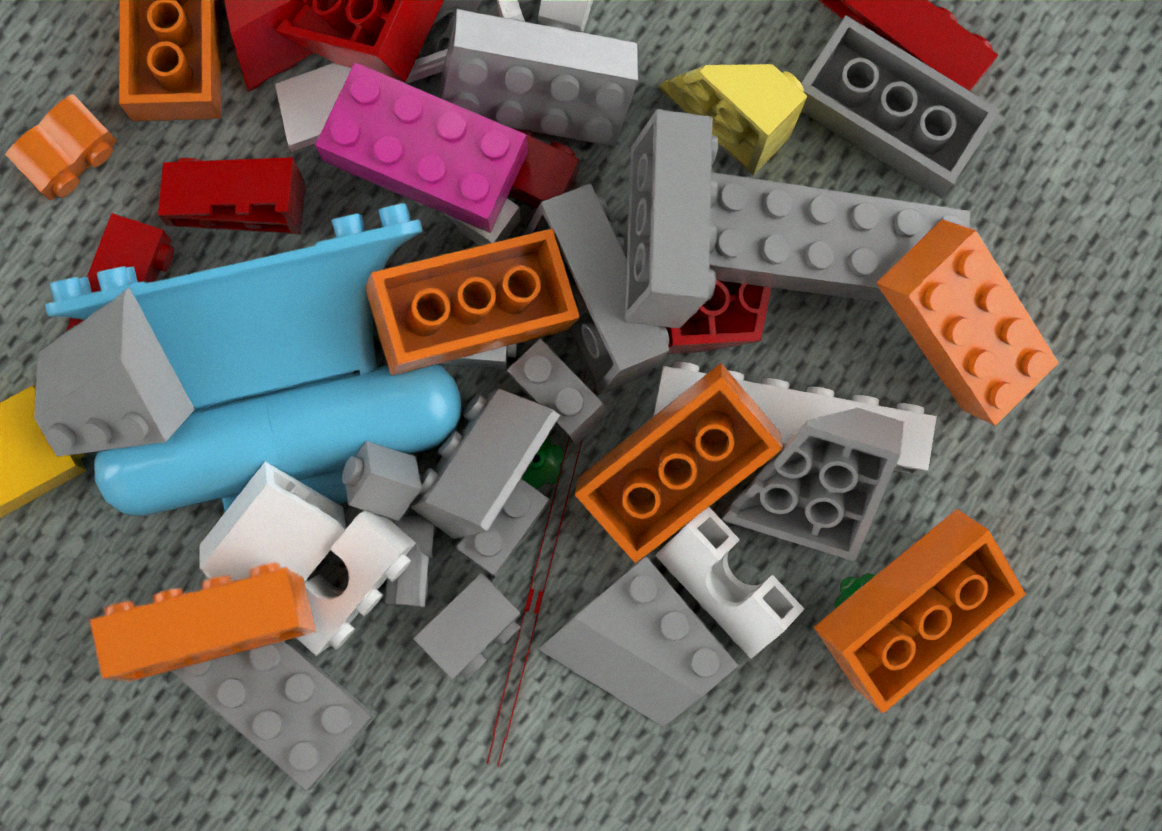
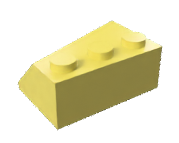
M773 64L705 65L668 79L658 87L685 113L712 117V135L717 136L718 143L752 175L790 139L807 98L800 81L787 71L782 73Z

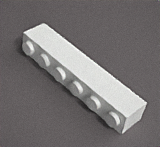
M673 362L672 367L663 366L653 417L704 377L706 373L699 372V366L687 362ZM728 370L781 432L783 447L807 420L854 408H861L904 422L901 455L894 471L919 476L928 471L937 416L924 414L925 408L906 403L897 404L896 409L879 406V399L864 395H853L852 400L834 397V391L822 387H807L806 392L789 389L788 382L772 378L762 379V384L744 381L742 373Z

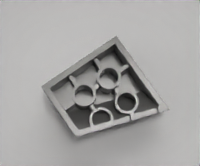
M130 287L38 352L34 419L57 457L166 442L195 410Z
M854 408L807 420L785 444L783 449L775 455L722 514L721 520L856 561L901 455L904 422L861 408Z
M647 557L643 558L538 649L662 727L666 726L697 702L739 666Z

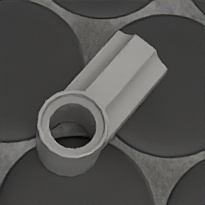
M403 515L399 521L389 518L416 544L406 555L411 562L402 574L393 582L387 578L385 604L426 607L430 558L434 557L435 552L433 533L436 532L437 526L423 516Z

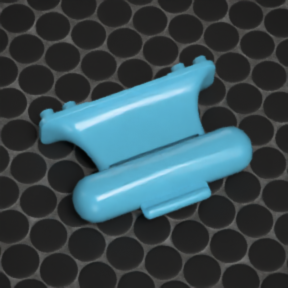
M406 203L378 209L382 228L366 231L362 215H348L332 219L336 238L317 242L316 246L166 280L138 283L133 266L97 272L101 287L99 292L92 293L88 277H75L49 283L54 302L45 304L47 315L49 317H69L81 320L87 319L93 312L103 305H107L130 287L195 408L166 442L97 451L94 460L95 483L105 501L116 510L127 515L148 516L222 498L226 512L266 461L333 502L342 504L348 502L346 484L342 481L344 466L350 457L357 455L366 441L409 455L432 450L442 445L451 433L457 430L462 415L461 394L454 378L438 364L391 376L388 365L378 367L374 348L373 314L365 285L372 272L384 269L387 261L398 247L423 232L420 220L411 221Z

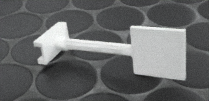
M497 0L500 17L525 22L518 0ZM448 49L417 59L407 81L403 83L408 84L442 72ZM332 63L275 84L286 138L291 152L317 142L351 68Z

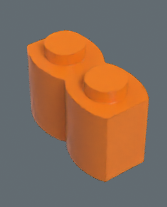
M71 94L54 106L38 125L23 134L8 149L5 155L51 201L56 196L62 198L69 195L78 186V177L84 170L90 166L98 167L106 162L112 155V147L117 140L76 96Z

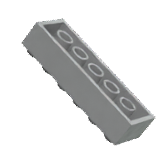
M711 172V179L717 182V196L714 206L710 209V224L716 227V242L709 256V270H714L715 280L889 303L876 282L941 219L970 227V211Z

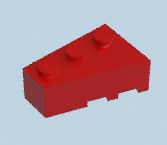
M293 157L209 161L195 158H179L177 162H163L158 216L166 226L301 234L305 181Z

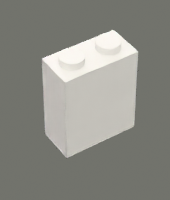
M265 461L201 542L200 569L203 570L209 579L231 576L233 581L251 577L249 570L254 567L279 563L280 568L286 567L303 576L305 582L346 530L343 507Z

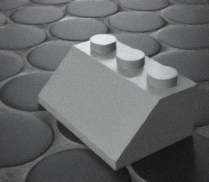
M496 389L484 395L477 394L463 412L466 421L459 432L453 431L440 446L438 453L442 455V458L434 470L429 468L420 477L422 489L410 507L453 539L486 532L560 417L559 413L551 408L502 389Z

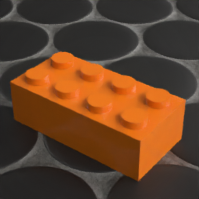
M120 0L119 104L131 121L221 119V0Z
M941 219L876 282L957 404L965 412L994 426L1059 364L981 237L974 229Z
M553 229L372 272L365 285L391 376L566 331L580 318Z
M720 363L578 477L574 495L636 564L783 449L781 432Z
M956 509L813 628L854 688L883 714L1023 598L1026 593L990 531Z
M270 563L250 569L251 577L232 581L231 576L215 577L201 582L202 590L183 593L182 588L171 589L152 595L154 603L135 606L134 601H128L105 607V616L90 619L102 679L132 682L316 633L303 576L286 567L280 568L279 563Z

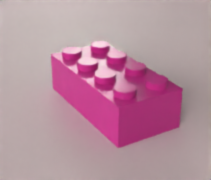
M354 62L315 144L323 162L489 233L494 228L528 153L526 134Z

